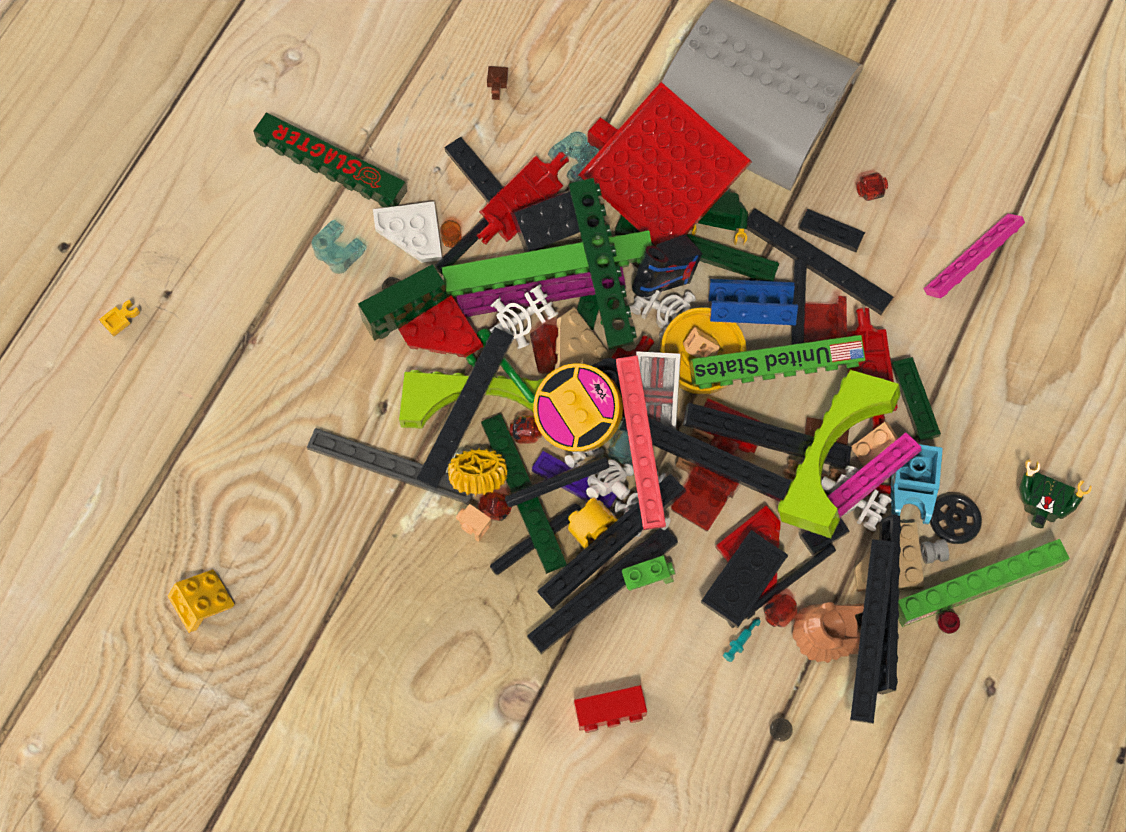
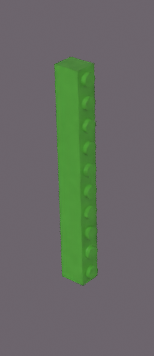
M649 231L608 238L610 245L614 244L617 256L613 257L615 265L619 264L622 268L628 267L629 263L634 262L640 265L646 247L652 246ZM601 239L594 240L592 245L600 248L604 245V241ZM583 242L442 267L446 293L448 296L452 295L453 298L471 291L476 293L485 291L484 289L504 288L505 285L513 284L515 286L526 284L527 281L534 280V282L547 280L546 278L550 277L560 278L566 277L567 274L575 273L577 275L588 273L589 271ZM601 259L597 265L600 268H606L609 266V262L606 259Z

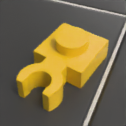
M130 300L124 302L121 310H118L115 306L99 319L113 337L130 325L129 318H134L140 313L137 307L132 311H128L133 306Z

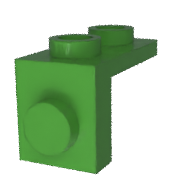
M664 555L622 570L626 587L629 591L661 580L665 584L674 582L672 575L676 574L672 561L668 562Z

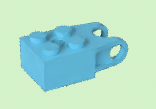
M919 444L922 451L891 476V515L900 516L904 505L913 504L919 508L923 524H929L940 486L943 448Z

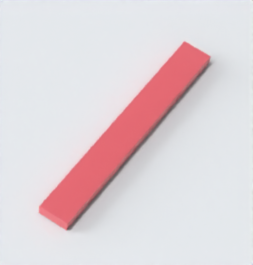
M638 355L616 359L643 530L666 527Z

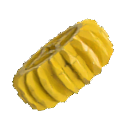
M480 448L478 450L471 449L468 452L462 451V454H456L455 458L451 459L448 468L449 481L454 489L459 490V493L466 492L467 495L472 493L475 496L481 493L485 495L486 492L493 493L494 489L498 490L501 485L505 484L507 464L505 459H502V455L497 454L496 451L489 452V449L481 450Z

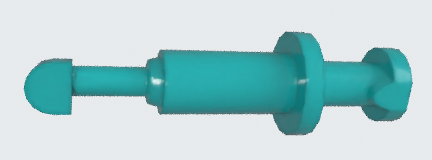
M754 619L748 629H744L736 641L732 640L730 642L732 648L728 653L725 652L723 654L727 661L732 662L736 652H743L742 646L752 635L751 631L753 628L760 625V619Z

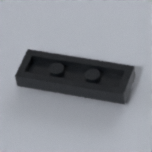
M807 209L799 227V230L855 253L865 234L861 230Z

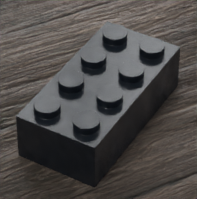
M570 190L510 213L525 252H531L580 232ZM585 199L582 204L585 207H591L594 201L592 199ZM590 219L587 224L590 227H595L599 225V221L597 219Z

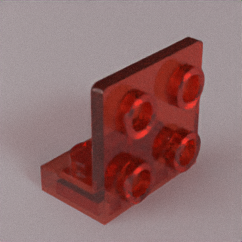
M838 296L836 303L832 304L805 303L804 343L847 336V296Z
M694 467L688 482L684 486L686 492L673 503L671 510L707 532L729 500L732 488L699 468Z

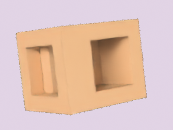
M694 327L683 343L686 351L696 358L716 356L720 347L715 339L701 332L697 327Z
M470 504L466 509L462 508L456 517L460 521L461 528L470 535L474 533L475 540L478 542L492 525L490 517Z

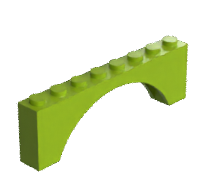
M419 370L404 372L399 416L400 426L403 428L422 429L437 411L458 399L469 376H465L462 373L446 375L437 371L432 373H423ZM496 376L493 379L485 395L513 400L534 413V403H530L511 379L505 376ZM521 377L533 394L536 395L544 379L533 381Z
M850 370L847 377L842 379L840 391L834 395L830 410L824 414L823 424L820 429L816 430L812 446L807 448L803 464H799L796 477L793 482L791 481L785 499L779 503L778 512L782 522L828 538L832 537L840 518L838 509L831 503L822 487V469L826 456L836 440L855 424L873 416L893 412L901 396L898 383Z

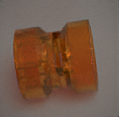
M448 220L441 225L442 243L446 247L453 248L462 239L459 223L454 220Z

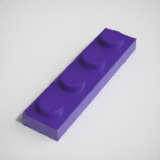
M542 451L532 467V472L548 479L573 468ZM589 476L561 487L586 502L591 499L586 492L590 487L587 482ZM613 492L606 496L599 494L597 500L602 501L610 510L617 496Z

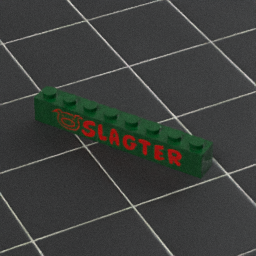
M267 112L253 130L256 142L260 146L269 147L278 155H285L291 158L294 163L298 165L303 164L312 172H319L325 175L328 180L332 182L337 181L343 184L346 189L350 191L355 190L364 198L377 201L384 208L398 206L407 193L405 181Z

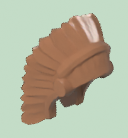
M827 602L822 605L812 604L799 610V614L794 618L793 639L800 648L801 654L807 655L809 660L825 661L826 663H829L832 659L838 660L841 656L847 657L850 654H857L859 651L860 634L855 614L863 613L864 603L835 605L833 602Z

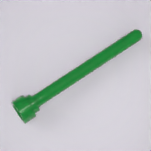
M482 329L476 334L483 347H485L491 335L488 329ZM504 357L501 367L530 403H534L535 395Z

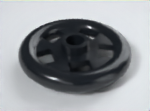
M947 494L936 500L930 525L940 539H945L946 542L951 544H964L973 540L980 532L982 516L978 506L970 498L960 494ZM957 503L966 506L965 511L956 508ZM944 505L950 508L946 514L940 511ZM953 515H957L960 521H955ZM967 516L973 517V525L966 524ZM945 520L949 528L943 530L939 522ZM962 528L964 535L956 536L954 530Z

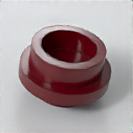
M945 611L938 617L937 624L942 632L952 634L959 629L960 619L954 612Z

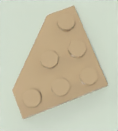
M575 307L557 319V328L559 330L558 337L556 338V354H558V362L555 365V370L568 364L592 366L594 363L602 361V359L612 358Z
M917 522L900 523L899 590L923 589L924 579ZM870 552L854 569L856 591H866Z

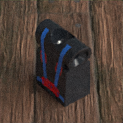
M686 234L659 243L656 247L647 246L633 280L632 291L637 296L649 297L655 294L656 290L662 292L690 284L703 253Z

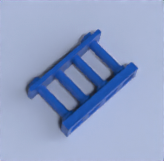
M710 279L708 296L709 301H712L710 322L796 325L798 305L793 304L794 282Z

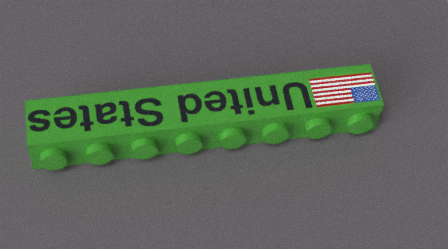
M858 335L695 358L689 361L693 387L699 386V390L712 388V384L720 383L722 387L733 385V381L741 380L742 383L754 382V378L762 377L763 380L775 379V375L783 374L784 377L796 376V372L804 371L805 374L817 373V369L825 368V371L838 370V366L846 365L847 369L859 367V363L865 361L862 336Z
M1055 540L900 599L898 602V620L901 627H905L1059 568L1070 558L1061 540Z

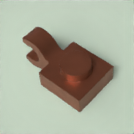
M488 66L487 87L492 88V100H500L501 88L507 89L508 67Z

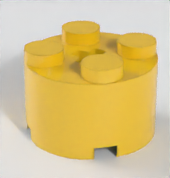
M592 498L583 509L574 511L569 516L570 524L568 531L585 549L618 519L602 501Z

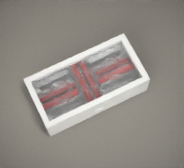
M637 352L636 356L638 355L648 418L677 429L681 355Z

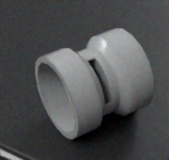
M945 539L937 540L935 543L930 541L921 543V554L924 563L930 564L935 560L941 562L949 560V548Z

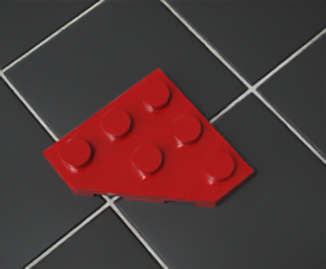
M452 295L398 329L410 349H425L434 353H449L466 358L483 347V344Z
M765 506L718 543L716 549L729 562L751 530L779 548L781 522ZM778 573L773 577L762 595L776 585Z

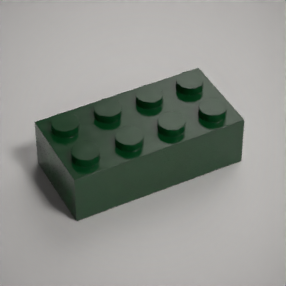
M432 264L358 303L362 321L374 341L383 339L390 332L403 327L447 299L446 286Z

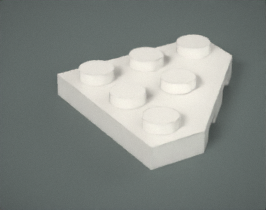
M434 202L373 209L377 233L421 263L440 261L442 259Z

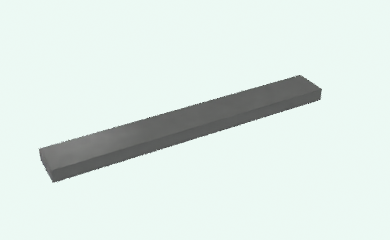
M317 428L314 429L307 445V449L468 505L473 497L472 493L467 495L466 492L459 493L458 489H454L446 472L436 490L417 480V476L423 467L422 464Z

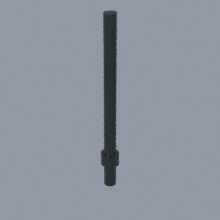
M830 544L760 596L745 619L749 620L755 615V611L836 552L835 547ZM728 622L731 628L735 627L734 625Z

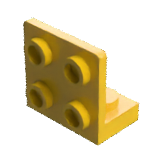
M209 570L176 582L168 595L189 633L196 631L203 619L234 607V602L214 570Z

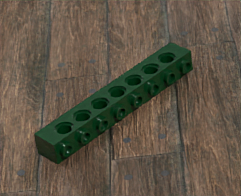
M594 178L569 183V190L608 348L613 350L634 345L633 339L637 338L635 327L629 324L628 318H631L632 315L629 305L625 306L623 299L627 297L625 286L620 285L618 277H622L619 264L615 265L613 257L617 256L614 244L610 245L608 239L612 234L609 224L604 222L603 216H607L604 203L600 204L598 196H602L599 183L595 184ZM585 199H592L594 201L591 207H585L582 203ZM590 219H597L599 221V225L594 228L588 226L587 223ZM596 239L604 241V245L600 248L594 247L592 243ZM601 259H606L609 262V266L600 268L597 263ZM607 279L614 282V286L610 289H606L602 285ZM610 300H617L620 305L617 309H610L607 304ZM621 320L625 326L621 330H616L612 326L614 321Z

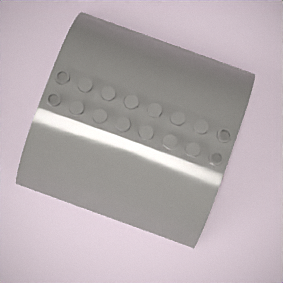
M713 0L676 54L662 83L752 161L746 168L747 170L791 191L800 176L805 159L850 83L854 84L863 65L729 0Z

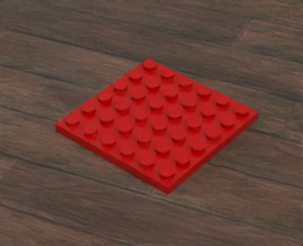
M660 82L578 176L583 180L594 178L595 184L599 183L601 197L640 232L649 231L651 242L657 246V244L684 234L687 235L752 161L667 86Z

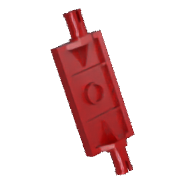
M559 152L550 163H544L537 156H534L479 211L489 222L477 235L479 240L484 238L481 241L483 244L487 245L497 233L506 242L510 241L517 234L510 213L553 197L563 187L557 177L558 171L569 162L568 157L563 158L565 156L563 152Z
M859 308L856 310L859 327L854 331L844 332L843 338L862 336L865 361L859 363V367L848 368V373L850 370L894 382L886 329L877 330L871 325L869 308H864V312L863 308ZM896 404V406H895V408H894L893 411H896V410H897V408H898L897 404ZM884 414L872 417L873 430L885 422Z

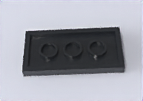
M751 530L705 594L701 603L739 628L787 559L788 554Z

